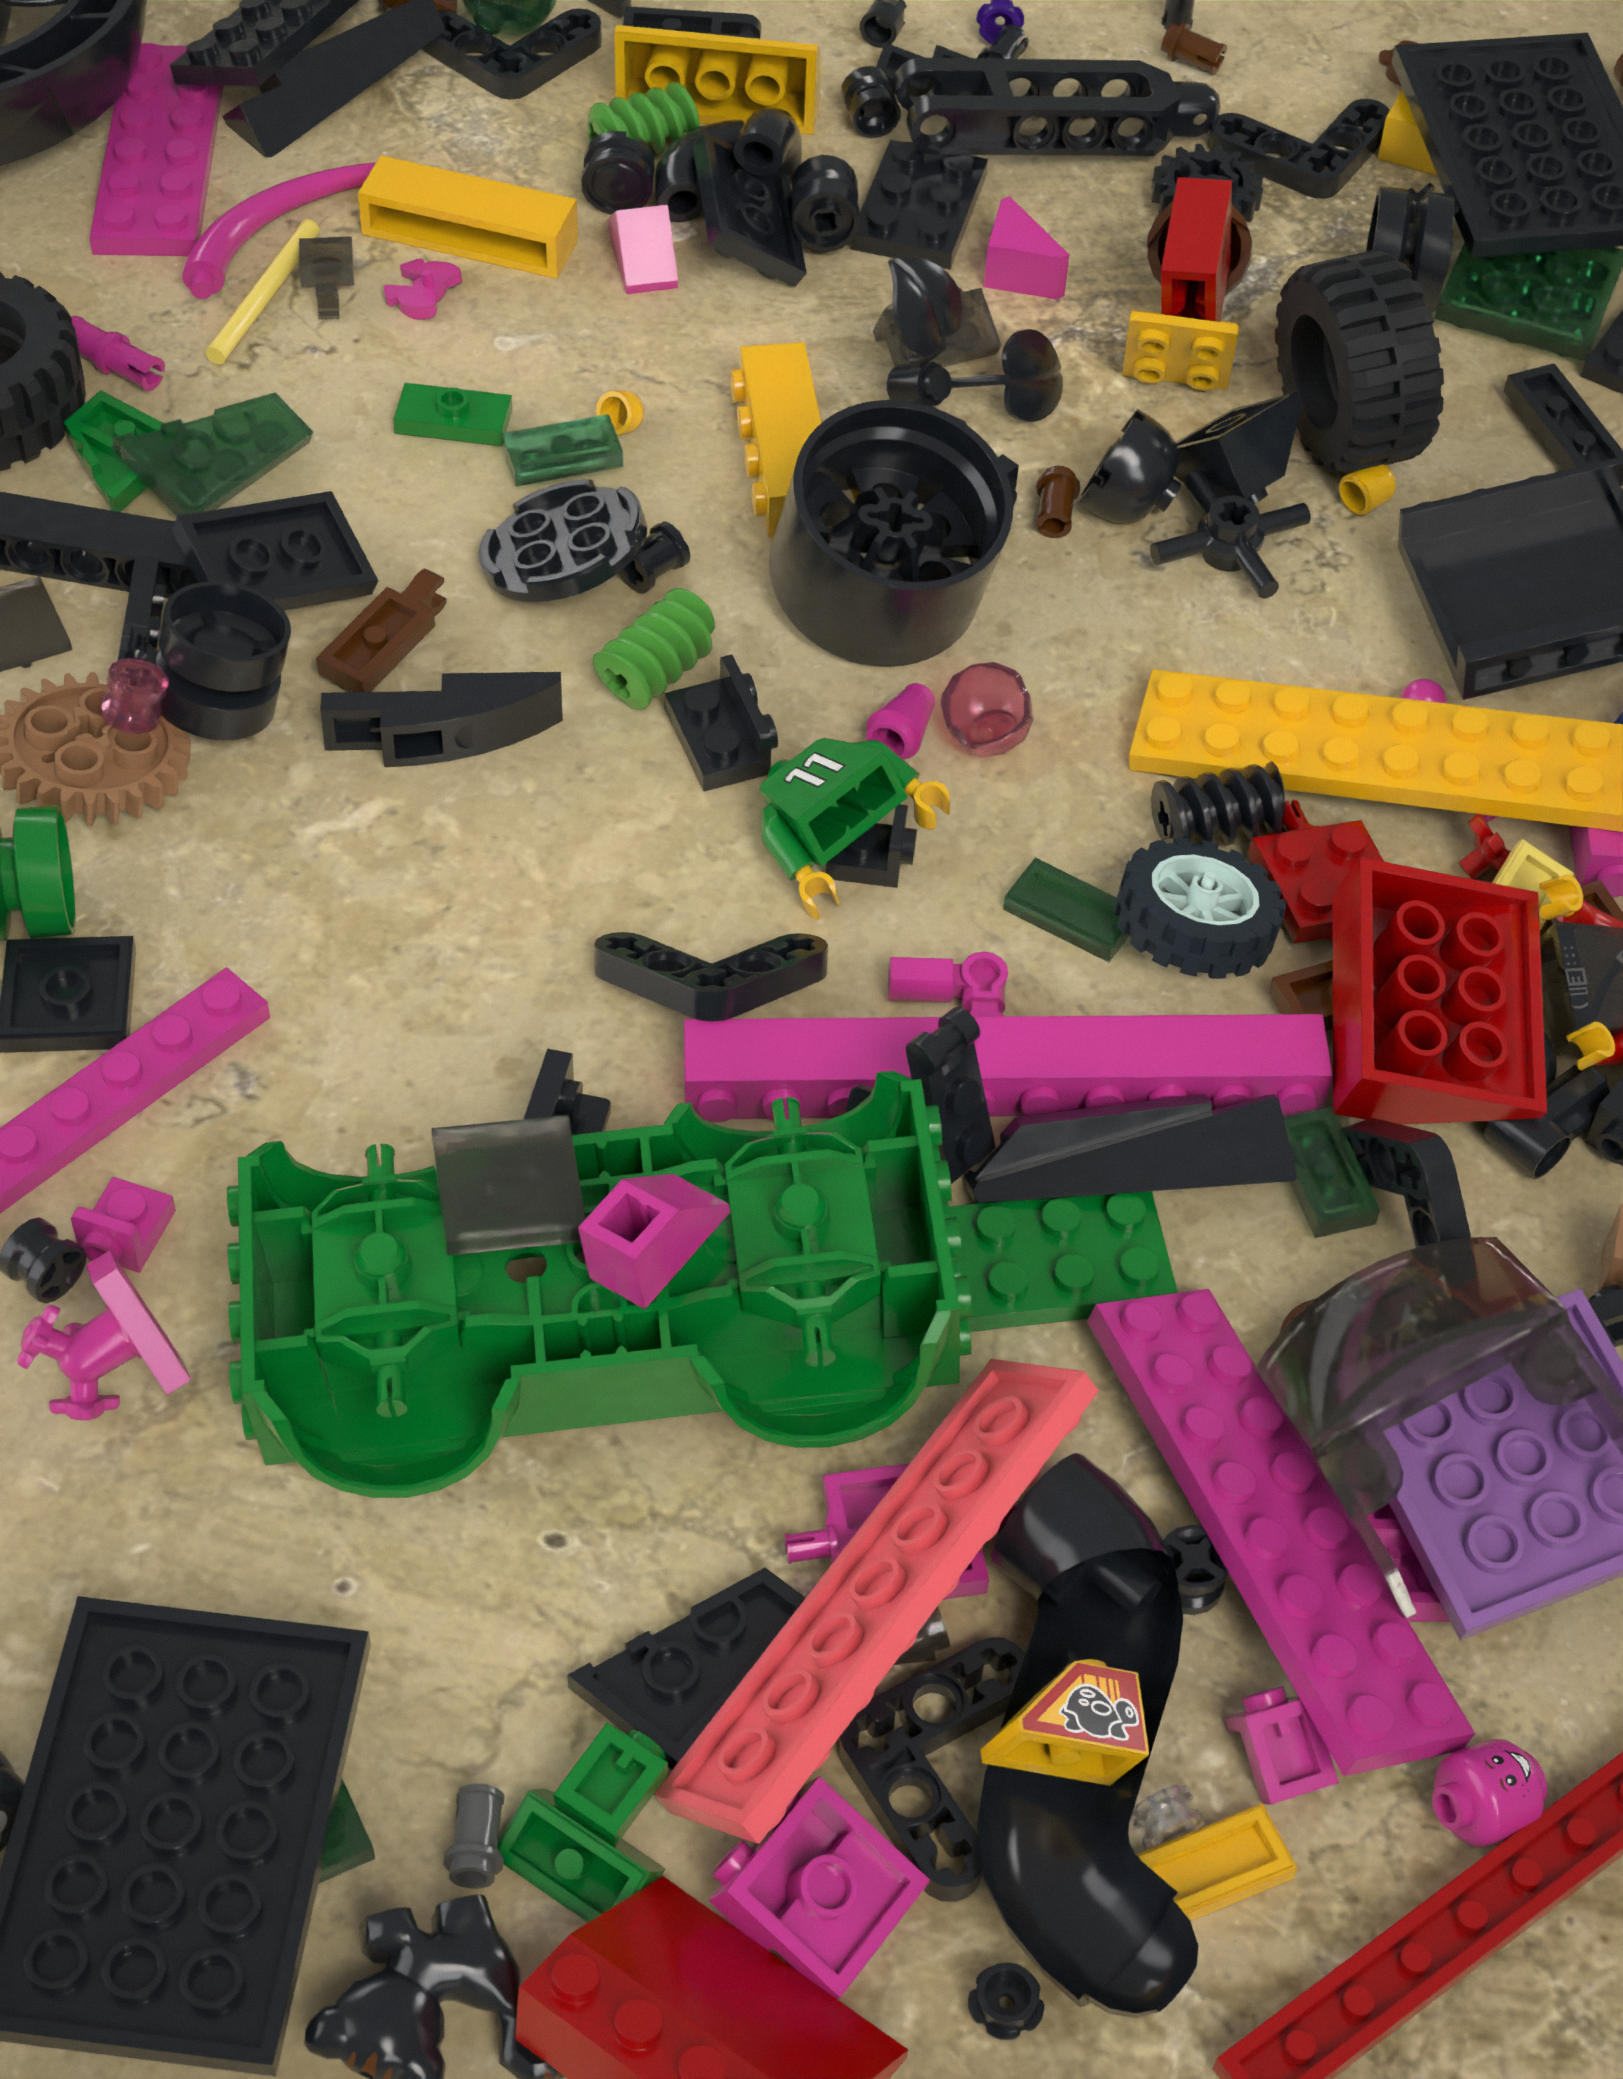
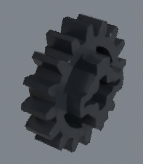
M1196 144L1194 152H1188L1186 149L1178 147L1176 148L1175 158L1163 155L1161 165L1155 166L1151 201L1152 203L1159 204L1158 213H1161L1174 201L1178 177L1232 180V204L1242 214L1246 222L1250 223L1253 220L1254 211L1260 210L1263 194V175L1255 173L1256 164L1253 161L1241 163L1240 152L1236 151L1228 154L1223 151L1221 145H1217L1213 151H1205L1202 144Z

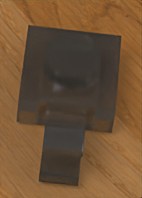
M352 236L299 238L301 288L315 287L318 301V319L340 318L338 286H354Z

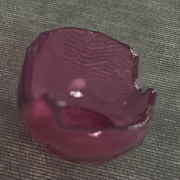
M997 662L971 664L952 676L942 693L941 708L947 729L955 744L961 750H966L969 755L983 758L1004 755L1026 740L1034 720L1033 706L1022 676L1015 669Z

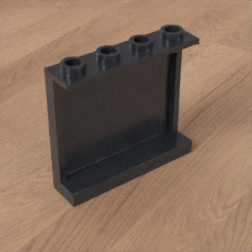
M1622 457L1601 462H1591L1576 468L1546 475H1536L1525 480L1487 489H1477L1470 493L1432 502H1422L1415 506L1400 509L1398 549L1462 700L1623 662Z

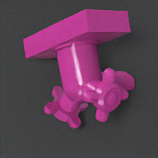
M110 1250L86 1265L93 1285L107 1304V1310L84 1325L75 1322L70 1323L61 1332L52 1328L59 1315L60 1308L49 1305L41 1316L34 1317L23 1331L20 1341L22 1351L17 1359L19 1366L28 1369L39 1353L57 1360L60 1371L70 1380V1396L65 1399L50 1400L49 1409L53 1414H66L74 1420L88 1421L96 1419L104 1413V1410H114L119 1407V1395L102 1396L98 1394V1379L136 1356L139 1359L143 1358L167 1395L191 1380L183 1359Z

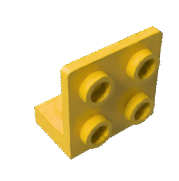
M1132 309L1128 325L1122 376L1135 377L1144 383L1165 381L1188 384L1197 390H1212L1215 388L1228 390L1239 333L1238 323L1200 320Z

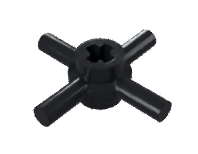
M1196 470L1189 473L1184 479V486L1204 515L1198 523L1196 532L1152 543L1150 545V554L1154 564L1161 565L1202 553L1206 563L1217 570L1225 572L1242 570L1260 598L1265 599L1273 596L1277 592L1279 584L1258 552L1262 548L1264 536L1310 523L1311 515L1306 503L1303 502L1260 514L1257 506L1246 498L1240 496L1219 497L1202 471Z

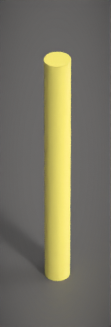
M305 219L300 223L208 346L205 354L212 363L222 365L318 237L320 228L314 221Z

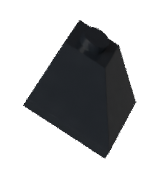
M1295 392L1234 408L1178 440L1176 444L1180 461L1175 477L1184 483V479L1189 473L1200 470L1204 473L1219 497L1240 496L1253 503L1267 497L1268 493L1265 487L1282 478L1286 473L1302 405L1299 393Z

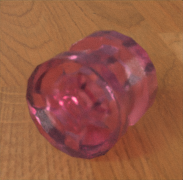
M127 658L112 663L106 679L107 687L110 690L105 692L100 705V713L103 719L112 727L128 733H146L157 728L162 715L159 701L164 699L169 686L166 673L155 664L142 659Z

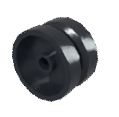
M1379 186L1371 216L1366 251H1383L1398 258L1399 262L1404 263L1412 272L1411 279L1419 282L1424 292L1423 300L1426 307H1430L1431 312H1434L1440 300L1444 279L1447 276L1454 236L1452 229L1455 206L1454 195L1427 191L1419 200L1414 222L1410 224L1411 200L1407 189Z

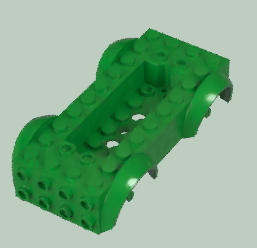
M884 1071L876 1073V1082L870 1096L858 1106L843 1115L814 1125L802 1127L800 1103L796 1098L787 1097L788 1120L785 1119L783 1098L776 1099L771 1104L775 1130L771 1131L731 1129L705 1121L693 1110L691 1102L677 1104L665 1120L664 1125L502 1143V1140L488 1127L480 1126L472 1127L473 1135L466 1147L448 1160L421 1170L395 1174V1150L392 1146L380 1144V1166L376 1144L371 1145L365 1151L367 1176L363 1177L317 1171L297 1162L286 1150L282 1141L265 1142L246 1157H238V1185L227 1187V1207L230 1224L232 1227L239 1226V1242L228 1243V1267L232 1284H240V1301L229 1302L228 1319L233 1344L240 1343L241 1361L229 1363V1382L233 1403L241 1404L246 1440L257 1439L265 1466L298 1462L312 1477L340 1491L371 1498H408L442 1490L468 1477L489 1458L502 1437L724 1411L740 1428L762 1440L794 1448L833 1447L862 1440L898 1420L915 1404L925 1387L960 1383V1356L972 1354L968 1318H972L971 1295L967 1275L960 1276L958 1259H962L960 1230L957 1217L950 1218L948 1202L952 1201V1189L947 1160L941 1161L938 1146L942 1145V1130L938 1105L925 1106L921 1079L911 1080V1078L898 1072ZM675 1174L728 1203L730 1213L648 1307L643 1309L589 1278L587 1265L577 1259L578 1254L583 1252L578 1227L622 1179ZM542 1257L547 1263L546 1270L540 1278L539 1276L526 1277V1283L514 1281L506 1273L507 1266L511 1260Z

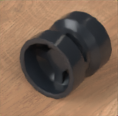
M865 66L852 71L844 79L841 85V95L856 132L867 138H879L889 134L901 119V109L895 95L892 93V87L886 73L880 68Z

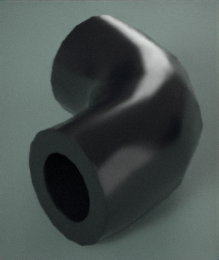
M765 108L754 112L746 120L733 148L738 164L747 172L757 176H769L780 169L788 173L789 182L792 184V176L797 167L802 163V143L796 121L788 111L780 108Z
M727 120L698 126L670 144L655 169L654 195L657 206L668 205L671 222L682 223L690 221L703 212L693 152L694 143L705 131L734 146L738 134L744 125L743 120Z

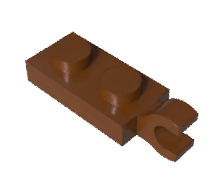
M424 568L416 574L402 593L387 586L316 657L318 674L352 692H371L435 627L434 617L441 612L447 603L445 597L435 593L444 583V577Z

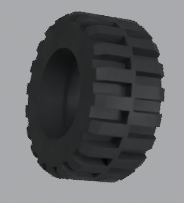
M1371 250L1301 266L1289 277L1280 292L1282 300L1277 304L1276 309L1278 327L1275 328V343L1278 345L1279 355L1276 357L1277 367L1282 377L1283 387L1281 389L1283 396L1298 392L1302 400L1296 426L1301 435L1300 441L1306 451L1312 452V459L1318 465L1341 475L1378 465H1388L1414 459L1433 441L1432 438L1437 433L1440 425L1438 415L1443 412L1444 398L1441 396V386L1444 384L1443 368H1440L1439 354L1441 353L1439 337H1435L1432 325L1435 321L1431 309L1426 307L1424 303V292L1419 282L1411 279V270L1404 263L1399 262L1398 258L1383 251Z
M0 272V471L11 469V463L23 460L26 464L39 458L43 448L47 447L51 450L60 443L65 436L64 431H66L64 421L85 404L86 390L76 331L67 309L57 301L56 297L41 286L34 288V284L28 279L16 275L9 279L5 278Z

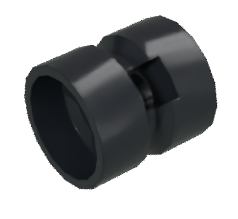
M818 155L808 158L801 163L792 176L791 185L792 227L795 236L804 246L815 251L830 252L841 249L853 240L859 227L858 180L854 169L845 160L833 155Z

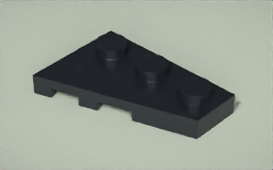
M763 1568L691 1607L689 1616L654 1635L647 1631L626 1642L624 1651L593 1667L591 1663H588L567 1675L568 1688L624 1733L628 1734L633 1729L651 1738L662 1748L666 1755L664 1760L668 1762V1768L673 1770L802 1604L805 1597L767 1568Z

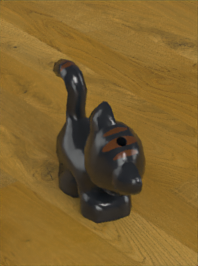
M475 1894L438 1904L431 1918L432 1932L430 1933L417 1927L411 1908H393L367 1916L359 1924L362 1953L373 1963L387 1964L386 1968L378 1973L351 1980L336 2002L323 2006L309 2021L305 2030L304 2045L312 2054L326 2059H340L352 2072L368 2079H444L446 2063L440 2046L444 2039L445 2031L444 2012L440 2003L443 2001H455L475 2009L496 2013L499 2027V2064L518 2079H561L564 2077L515 2040L521 1972L509 1946L496 1929L485 1895Z

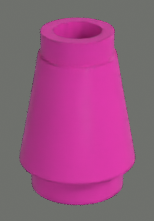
M919 683L907 685L904 690L870 716L866 726V741H881L903 760L913 757L920 749L932 710L935 707L936 701L932 691Z

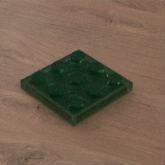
M1464 243L1441 294L1434 319L1451 323L1459 328L1472 329L1504 338L1509 342L1521 343L1550 351L1562 357H1571L1585 361L1592 351L1623 272V249L1604 247L1592 250L1577 249L1546 253L1497 255L1494 257H1470Z

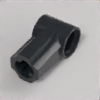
M1573 1065L1546 1086L1547 1113L1541 1119L1490 1121L1486 1127L1484 1137L1534 1180L1539 1179L1554 1168L1562 1159L1572 1141L1591 1127L1600 1103L1610 1093L1607 1078L1592 1066L1581 1071L1576 1065Z

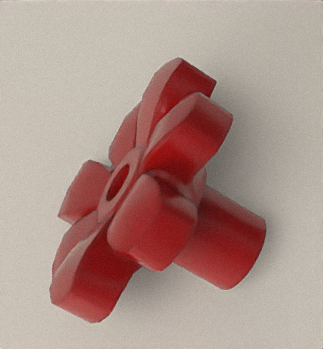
M1480 814L1475 815L1468 821L1470 828L1474 832L1475 846L1477 848L1458 862L1470 879L1474 880L1491 867L1500 870L1511 852L1506 849L1501 836L1497 832L1493 834L1487 821Z

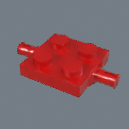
M1292 799L1290 804L1289 800L1285 801V815L1282 819V825L1286 832L1253 837L1247 854L1252 864L1258 863L1268 872L1266 878L1269 881H1276L1280 886L1282 892L1279 899H1284L1286 903L1282 922L1293 943L1319 939L1333 940L1332 895L1360 857L1383 862L1384 860L1362 820L1326 826H1313L1306 819L1299 802Z

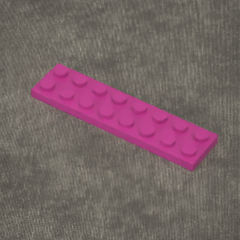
M1210 1289L1096 1304L1087 1321L1088 1325L1343 1776L1464 1749L1475 1734L1473 1728Z

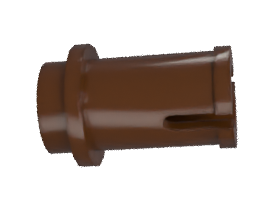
M1183 22L1181 25L1172 23L1169 26L1161 44V51L1167 53V58L1171 61L1179 58L1208 71L1209 74L1215 75L1225 58L1220 54L1226 53L1227 45L1191 31L1190 25Z
M1058 465L1046 469L1036 483L1037 494L1040 496L1036 527L1038 526L1039 533L1050 538H1061L1070 533L1072 528L1073 501L1078 498L1080 493V482L1075 473L1068 467Z

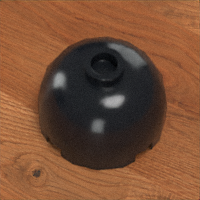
M1138 408L1122 428L1123 436L1119 437L1104 455L1077 503L1093 515L1110 523L1131 524L1141 521L1155 507L1165 512L1182 485L1173 479L1180 461L1176 442L1165 427Z

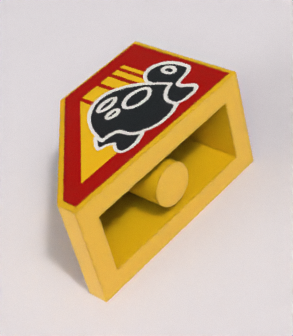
M1094 1659L1074 1661L1067 1665L1059 1675L1036 1693L980 1749L982 1763L1110 1786L1149 1755L1138 1673L1110 1668L1104 1662Z

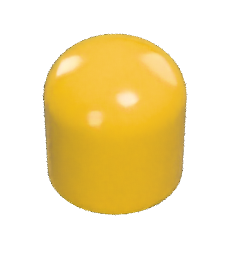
M1385 464L1349 473L1339 483V493L1342 502L1351 512L1360 516L1370 513L1389 501L1396 490L1395 476L1392 470Z

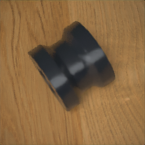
M40 1217L30 1219L20 1225L9 1236L0 1252L1 1272L11 1280L17 1282L25 1281L29 1294L42 1303H50L64 1296L75 1285L86 1264L84 1249L72 1240H60L55 1226Z
M1187 1525L1176 1528L1165 1537L1164 1543L1174 1558L1183 1614L1197 1615L1208 1612L1218 1604L1223 1595L1228 1571L1202 1526ZM1161 1561L1163 1574L1170 1576ZM1202 1573L1201 1578L1187 1579L1190 1574Z

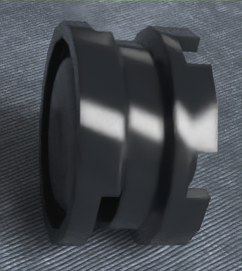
M626 131L606 132L589 142L584 152V170L581 177V189L586 200L597 210L610 215L617 210L644 207L653 192L655 155L650 145L641 137L637 141L626 137Z

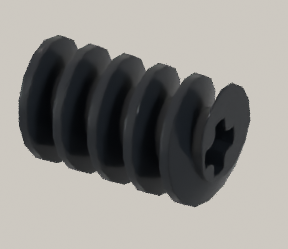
M1273 761L1267 763L1265 768L1257 764L1244 767L1242 772L1229 768L1221 771L1219 777L1212 772L1200 774L1196 781L1189 776L1177 778L1173 786L1166 780H1160L1154 783L1152 789V817L1156 831L1164 841L1167 839L1174 841V838H1190V835H1195L1199 844H1202L1203 840L1213 842V831H1218L1223 844L1231 846L1235 844L1236 827H1241L1245 839L1251 842L1253 837H1258L1259 823L1264 824L1268 835L1281 833L1282 819L1285 815L1283 780L1278 767Z

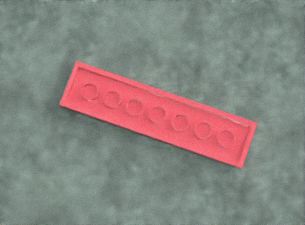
M991 1359L654 1793V1796L670 1814L757 1844L762 1841L768 1831L773 1829L782 1820L786 1807L813 1771L818 1769L827 1760L831 1747L856 1714L868 1705L873 1698L875 1689L898 1658L914 1644L919 1630L943 1598L956 1588L961 1574L982 1546L997 1533L1001 1521L1024 1490L1037 1480L1042 1466L1063 1438L1078 1425L1081 1414L1099 1392L1085 1371Z

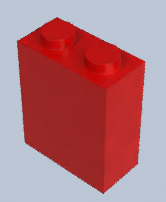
M1177 178L1161 268V314L1216 322L1221 321L1231 261L1232 180Z

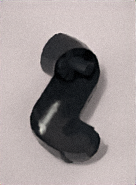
M1074 1453L1063 1458L1048 1470L1025 1494L1008 1517L991 1553L992 1565L1026 1592L1036 1602L1039 1609L1037 1621L1001 1728L1036 1693L1059 1675L1067 1665L1074 1661L1094 1659L1104 1662L1110 1668L1138 1673L1149 1755L1110 1786L988 1765L984 1775L977 1829L983 1877L1009 1934L1040 1972L1079 2007L1092 2003L1112 2015L1139 2018L1162 2011L1188 1982L1197 1967L1199 1945L1191 1921L1175 1902L1178 1892L1140 1860L1130 1844L1128 1834L1131 1816L1178 1666L1184 1617L1174 1558L1151 1518L1116 1480L1083 1454ZM1161 1562L1163 1563L1164 1567L1166 1568L1170 1576H1165L1163 1574Z

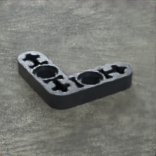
M570 9L515 43L508 45L455 12L437 10L445 25V31L424 46L422 50L494 96L509 100L519 99L527 96L595 53L602 43L601 19L599 15L588 9ZM474 52L484 53L483 55L477 56L466 55L468 53ZM540 52H551V53H555V54H552V55H537L536 53H540Z
M1355 100L1340 113L1313 144L1245 115L1225 113L1219 115L1211 123L1208 148L1209 151H1213L1217 145H1221L1223 151L1228 154L1238 151L1241 153L1240 162L1253 161L1256 164L1255 173L1262 174L1263 178L1303 195L1316 199H1326L1339 193L1380 147L1385 120L1390 109L1377 100ZM1334 146H1345L1353 150H1341ZM1276 153L1284 155L1285 158H1275L1266 154Z
M609 933L597 938L594 943V972L598 978L702 1021H724L815 984L826 978L828 944L821 937L811 934L795 933L779 936L714 963H709L636 933Z
M1376 1118L1367 1119L1341 1128L1337 1139L1338 1150L1342 1163L1351 1178L1360 1184L1404 1196L1426 1294L1438 1320L1443 1324L1458 1319L1468 1309L1485 1304L1483 1286L1452 1154L1445 1141L1434 1132Z
M990 1637L978 1641L873 1697L868 1705L856 1714L839 1737L838 1755L843 1767L893 1845L931 1880L924 1891L929 1896L940 1901L956 1902L970 1896L977 1889L982 1879L983 1870L979 1837L926 1758V1755L1006 1712L1025 1657V1652L1016 1643L1005 1638ZM990 1664L996 1672L1008 1669L1007 1685L1001 1686L995 1678L978 1684L982 1680L984 1665ZM975 1686L972 1698L973 1705L969 1704L966 1690ZM936 1693L945 1696L952 1703L955 1712L947 1721L929 1723L922 1720L916 1714L913 1705L922 1695ZM897 1711L900 1714L902 1726L894 1730L895 1712ZM867 1730L873 1738L881 1737L888 1733L885 1736L884 1751L877 1754L870 1745L858 1749L859 1733ZM916 1786L929 1796L932 1805L921 1816L915 1818L905 1817L898 1814L892 1808L889 1798L900 1787ZM941 1822H944V1824L940 1825L938 1841L946 1854L951 1858L962 1854L965 1856L962 1874L957 1876L949 1867L938 1871L935 1869L938 1849L929 1834Z

